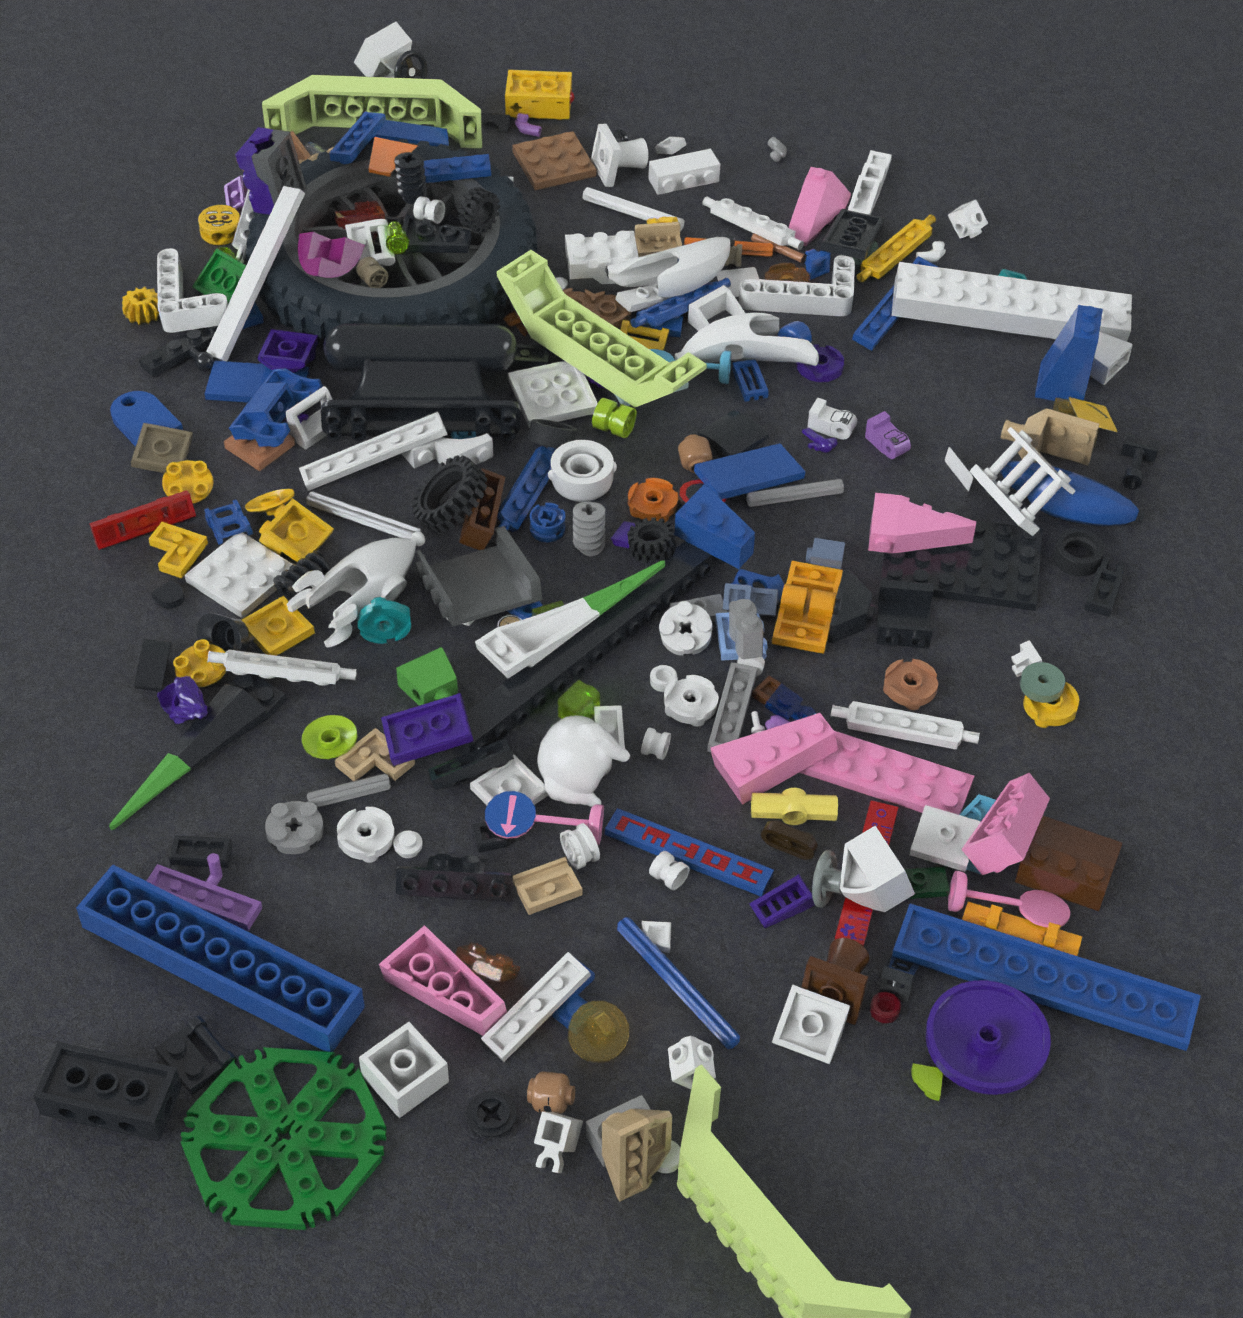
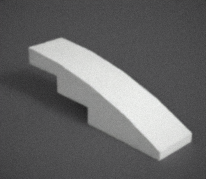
M870 150L867 162L864 164L862 173L858 177L848 210L871 215L886 178L892 155Z

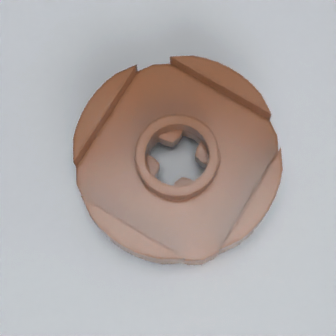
M904 659L897 660L885 672L884 693L894 702L905 706L909 710H917L920 706L932 701L938 689L937 674L934 668L918 659H912V662H903ZM914 680L916 684L908 685L905 681L911 682Z

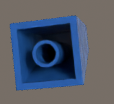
M1084 305L1077 306L1040 363L1035 398L1070 404L1069 397L1084 401L1099 339L1102 308Z

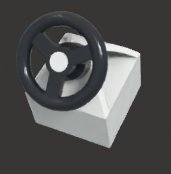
M397 22L366 38L354 61L366 77L414 78L415 76H420V79H426L428 74L425 57L420 52L411 50L412 40ZM411 57H416L420 61L421 69H416L413 66Z

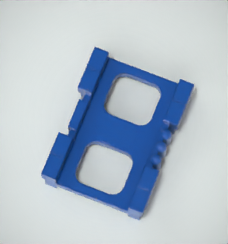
M234 500L233 504L213 510L204 509L205 520L209 527L212 528L218 544H223V538L242 532H247L248 536L253 534L250 523L246 516L243 515L237 500ZM231 510L233 513L223 518H217L216 516L217 513ZM235 523L240 526V528L228 532L223 529V527Z

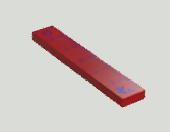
M871 800L862 833L876 826L889 846L898 807ZM845 897L835 940L848 938L864 946L873 909Z

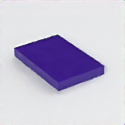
M461 693L381 717L393 766L474 741Z

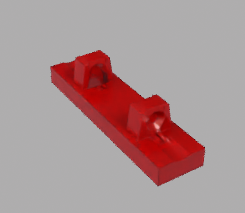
M186 490L118 514L109 515L107 518L89 523L95 544L100 550L156 530L161 522L172 525L195 517L196 513L190 493Z

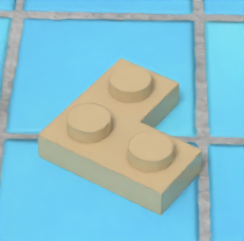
M376 728L358 741L351 750L335 760L336 768L353 781L360 779L374 766L396 781L415 765V760L393 766L386 737Z

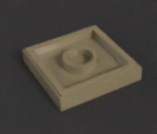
M143 423L131 460V467L165 473L166 467L171 462L186 461L193 432Z

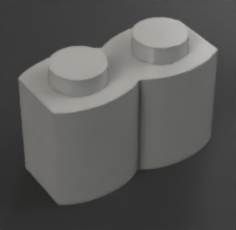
M740 599L729 604V635L735 642L737 655L743 660L762 657L763 623L757 616L755 604L749 599Z

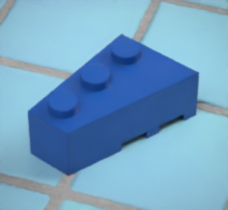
M706 484L675 514V536L733 567L740 569L753 555L755 532Z

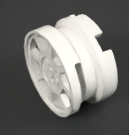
M584 823L577 825V828L573 831L568 829L561 832L560 841L567 859L575 869L578 870L585 867L586 862H596L600 859L597 842L590 829Z

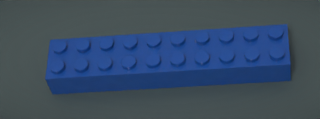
M115 865L108 869L76 907L82 928L325 1052H333L365 1008L362 988Z

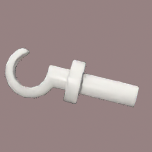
M752 712L751 717L754 727L751 728V733L755 734L764 731V726L760 725L758 712Z

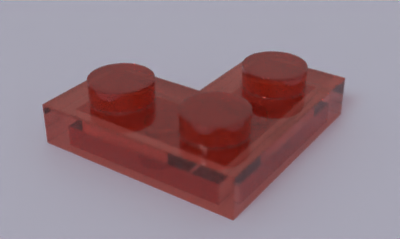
M378 201L354 203L355 210L335 211V220L338 226L346 229L345 225L385 219V213Z

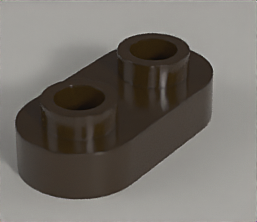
M781 821L767 822L761 832V838L766 844L803 860L813 858L818 848L813 835L787 826Z

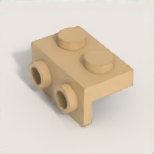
M667 222L635 225L638 257L682 246L680 223Z

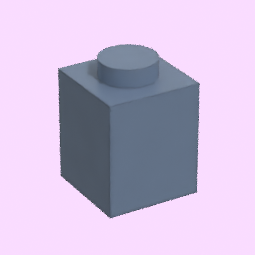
M814 538L813 548H807L805 563L841 570L845 542Z

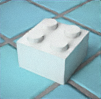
M410 1022L400 1027L359 1057L363 1078L399 1118L449 1082L447 1062Z

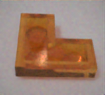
M472 942L469 943V946H458L455 955L461 961L472 965L471 971L497 982L517 979L521 967L512 964V958L498 953L496 956L485 953L487 948Z

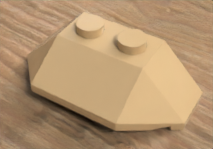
M629 1109L623 1113H614L602 1122V1157L619 1202L648 1189L652 1182L651 1177L659 1170L671 1150L672 1115L670 1111Z

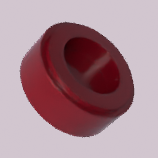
M880 992L873 996L870 1004V1013L876 1021L892 1023L899 1017L901 1002L896 995L890 992Z

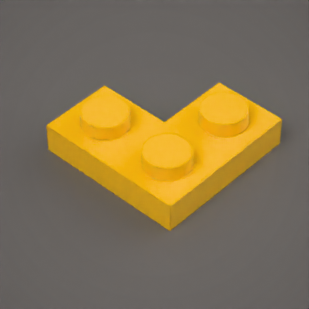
M161 522L150 536L149 543L152 547L167 551L158 563L159 571L183 578L207 546L208 540L207 536Z

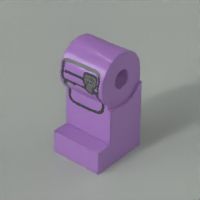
M885 411L867 420L865 438L888 458L894 459L910 450L911 444L908 436L904 432L899 431L890 422V416Z

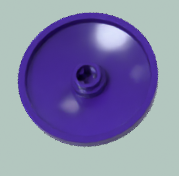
M986 980L969 981L950 988L934 1003L926 1025V1044L935 1065L951 1081L977 1093L991 1095L1006 1094L1024 1088L1041 1073L1050 1051V1030L1039 1007L1021 991L999 982Z

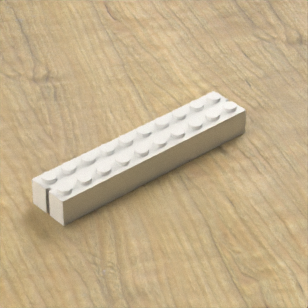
M899 262L894 283L891 316L1056 339L1077 306L1084 305L1103 309L1100 332L1126 342L1131 332V294Z

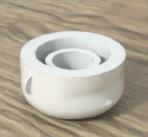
M574 440L561 445L552 454L551 470L548 472V478L552 481L555 490L563 497L577 502L593 501L602 497L610 489L617 464L613 461L611 452L600 443L590 440Z

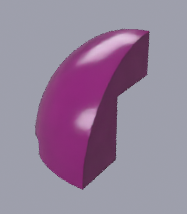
M315 232L299 234L298 257L306 273L320 278H335L353 269L358 263L365 245L347 237L330 239Z

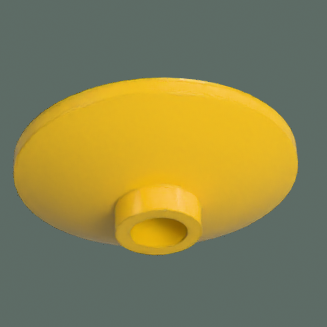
M292 489L268 492L250 500L245 505V508L249 512H266L267 516L275 514L281 504H286L295 493Z

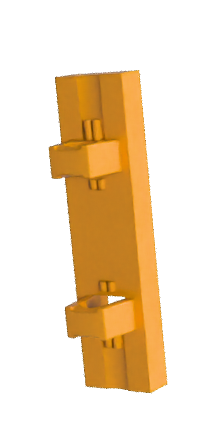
M969 901L967 902L962 918L964 921L1075 956L1078 955L1083 936L1060 930L1061 926L1049 922L1048 927H1042L1027 919L1002 912V907L991 905L988 908Z

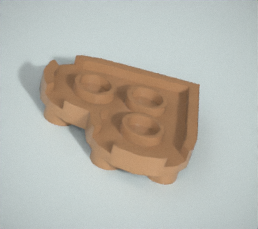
M573 288L563 290L564 294L616 328L621 327L623 320L631 321V312L627 311L615 300V295H605V291L593 294L586 289L585 293L573 291Z

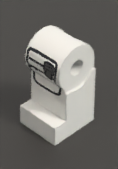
M817 398L809 411L807 428L830 437L847 439L857 424V418L852 412L847 410L840 411L826 406V400Z

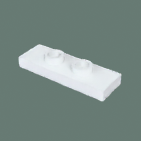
M658 283L618 292L615 300L627 311L633 312L649 308L672 297L657 296Z

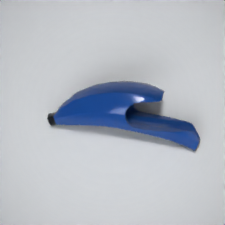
M1009 461L1008 464L1000 471L1003 478H1005L1018 465L1020 461ZM1033 462L1011 487L1018 491L1041 465ZM1053 467L1057 472L1062 470L1071 478L1069 484L1075 489V492L1071 494L1061 487L1040 511L1056 518L1095 526H1118L1133 521L1142 523L1145 511L1138 509L1131 500L1121 493L1083 475ZM1049 474L1027 496L1031 504L1054 480Z

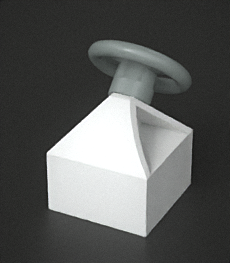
M876 826L845 843L842 870L837 869L835 853L831 850L824 851L817 862L812 883L813 901L819 908H823L829 903L833 892L843 894L846 898L860 905L882 912L888 911L915 894L904 868Z

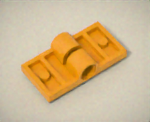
M797 561L791 562L787 582L783 587L772 644L824 654L843 570Z

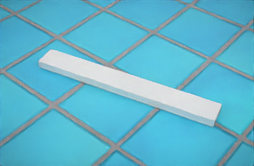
M283 186L206 351L215 360H228L305 195L302 190Z

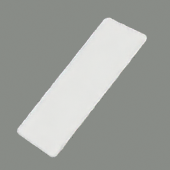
M948 447L945 462L969 491L973 476L953 450Z

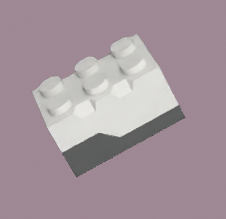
M619 231L615 236H607L604 232L595 233L593 237H584V235L578 233L565 235V265L569 288H573V291L585 293V289L590 292L638 288L620 286L609 280L605 272V268L608 265L638 258L634 231Z

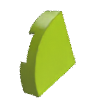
M913 1063L911 1074L914 1083L925 1092L927 1097L939 1101L943 1073L937 1067Z

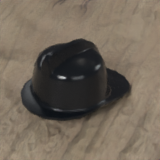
M215 613L203 615L198 621L196 629L198 640L205 639L209 641V644L217 645L225 652L228 650L245 651L249 643L254 641L255 638L249 635L248 627L240 619H233Z

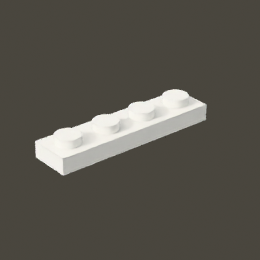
M567 952L481 1038L482 1041L505 1062L591 976L590 972Z

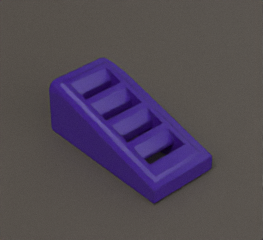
M799 874L749 903L764 928L799 914L815 905L811 891ZM798 892L801 898L796 899L793 893ZM787 896L791 903L786 905L782 898ZM777 901L782 909L777 911L772 902ZM765 905L772 913V915L768 917L761 908Z

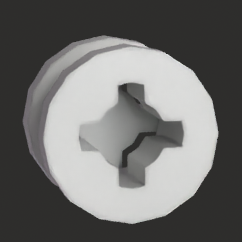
M649 727L643 739L641 753L644 755L655 754L657 758L664 760L669 749L671 733L663 732L661 734L656 732L654 728Z

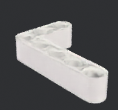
M170 248L158 253V311L164 331L173 333L218 326L228 306L226 296L216 293L184 298L183 271L177 250Z
M839 255L834 259L832 284L745 279L740 283L739 304L745 310L847 316L852 311L854 296V259L844 255Z

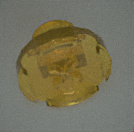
M591 1001L580 1006L572 1015L568 1026V1040L573 1051L589 1062L606 1063L616 1058L626 1047L629 1038V1024L624 1013L615 1005L606 1001Z

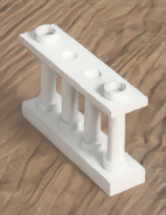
M1010 427L1007 431L1016 439L990 468L987 467L983 470L975 464L969 472L1018 526L1034 536L1040 529L1033 522L1036 518L1034 515L1061 487L1071 494L1075 492V489L1069 484L1071 478L1062 470L1057 472L1030 444L1033 439L1023 430L1018 433ZM1024 447L1028 454L1002 482L1000 480L996 482L997 474ZM1036 460L1041 467L1015 495L1011 494L1009 496V488ZM1049 474L1054 479L1051 484L1027 509L1025 507L1021 509L1022 501Z

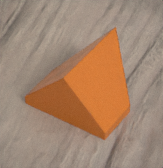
M374 137L369 172L391 177L396 167L394 163L395 157L401 153L412 152L417 145Z

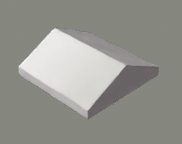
M792 985L772 1043L830 1064L842 1036L850 1005Z

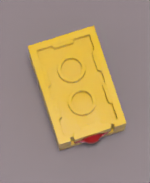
M508 70L505 91V115L517 118L519 113L527 114L529 118L570 119L571 103L574 101L572 72Z

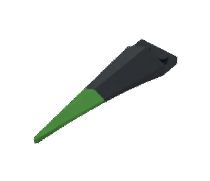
M255 674L237 675L230 684H225L207 705V716L202 719L197 718L113 819L109 825L110 829L115 830L188 771L233 740L269 719L287 700L285 693Z

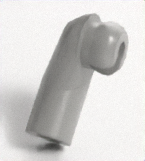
M776 137L769 139L768 146L774 150L770 153V157L775 162H779L781 158L786 156L787 148Z

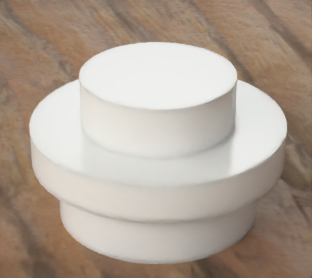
M403 831L394 838V849L403 858H413L422 849V838L414 831Z

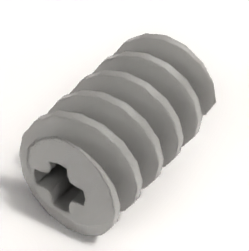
M590 501L580 502L573 508V544L581 553L589 557L596 556L604 550L606 509L602 504Z

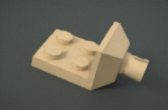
M1046 408L1029 417L1025 425L1006 420L1002 429L1001 439L1014 442L1016 439L1007 430L1010 427L1018 433L1023 430L1033 439L1030 444L1039 453L1044 452L1089 465L1099 423ZM1023 447L1018 454L1023 459L1028 452Z

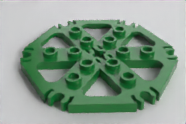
M263 1047L264 1054L267 1057L263 1059L261 1051L256 1049L254 1050L256 1056L254 1062L247 1063L243 1055L239 1056L241 1069H239L235 1064V1060H233L186 1112L187 1117H184L185 1127H193L195 1129L189 1133L181 1132L182 1141L180 1142L206 1208L209 1205L210 1212L214 1214L219 1207H227L222 1214L223 1221H230L231 1225L306 1230V1226L302 1221V1218L306 1217L308 1226L314 1228L313 1216L315 1214L322 1213L325 1215L327 1222L330 1221V1206L335 1211L337 1217L383 1161L384 1146H377L373 1143L377 1140L386 1141V1125L359 1068L355 1072V1064L350 1063L346 1069H339L343 1063L341 1055L335 1056V1052ZM281 1062L313 1064L317 1068L316 1074L288 1105L274 1073L275 1066ZM240 1081L244 1084L257 1117L214 1114L210 1111V1106L230 1083ZM346 1089L355 1091L366 1114L365 1119L361 1123L350 1124L320 1121ZM289 1131L290 1139L279 1141L278 1134H286ZM203 1148L248 1151L230 1174L220 1182H214L209 1178L200 1156ZM311 1156L358 1159L359 1162L339 1188L329 1190L324 1186ZM280 1169L294 1201L293 1206L285 1211L252 1208L249 1205L250 1202Z

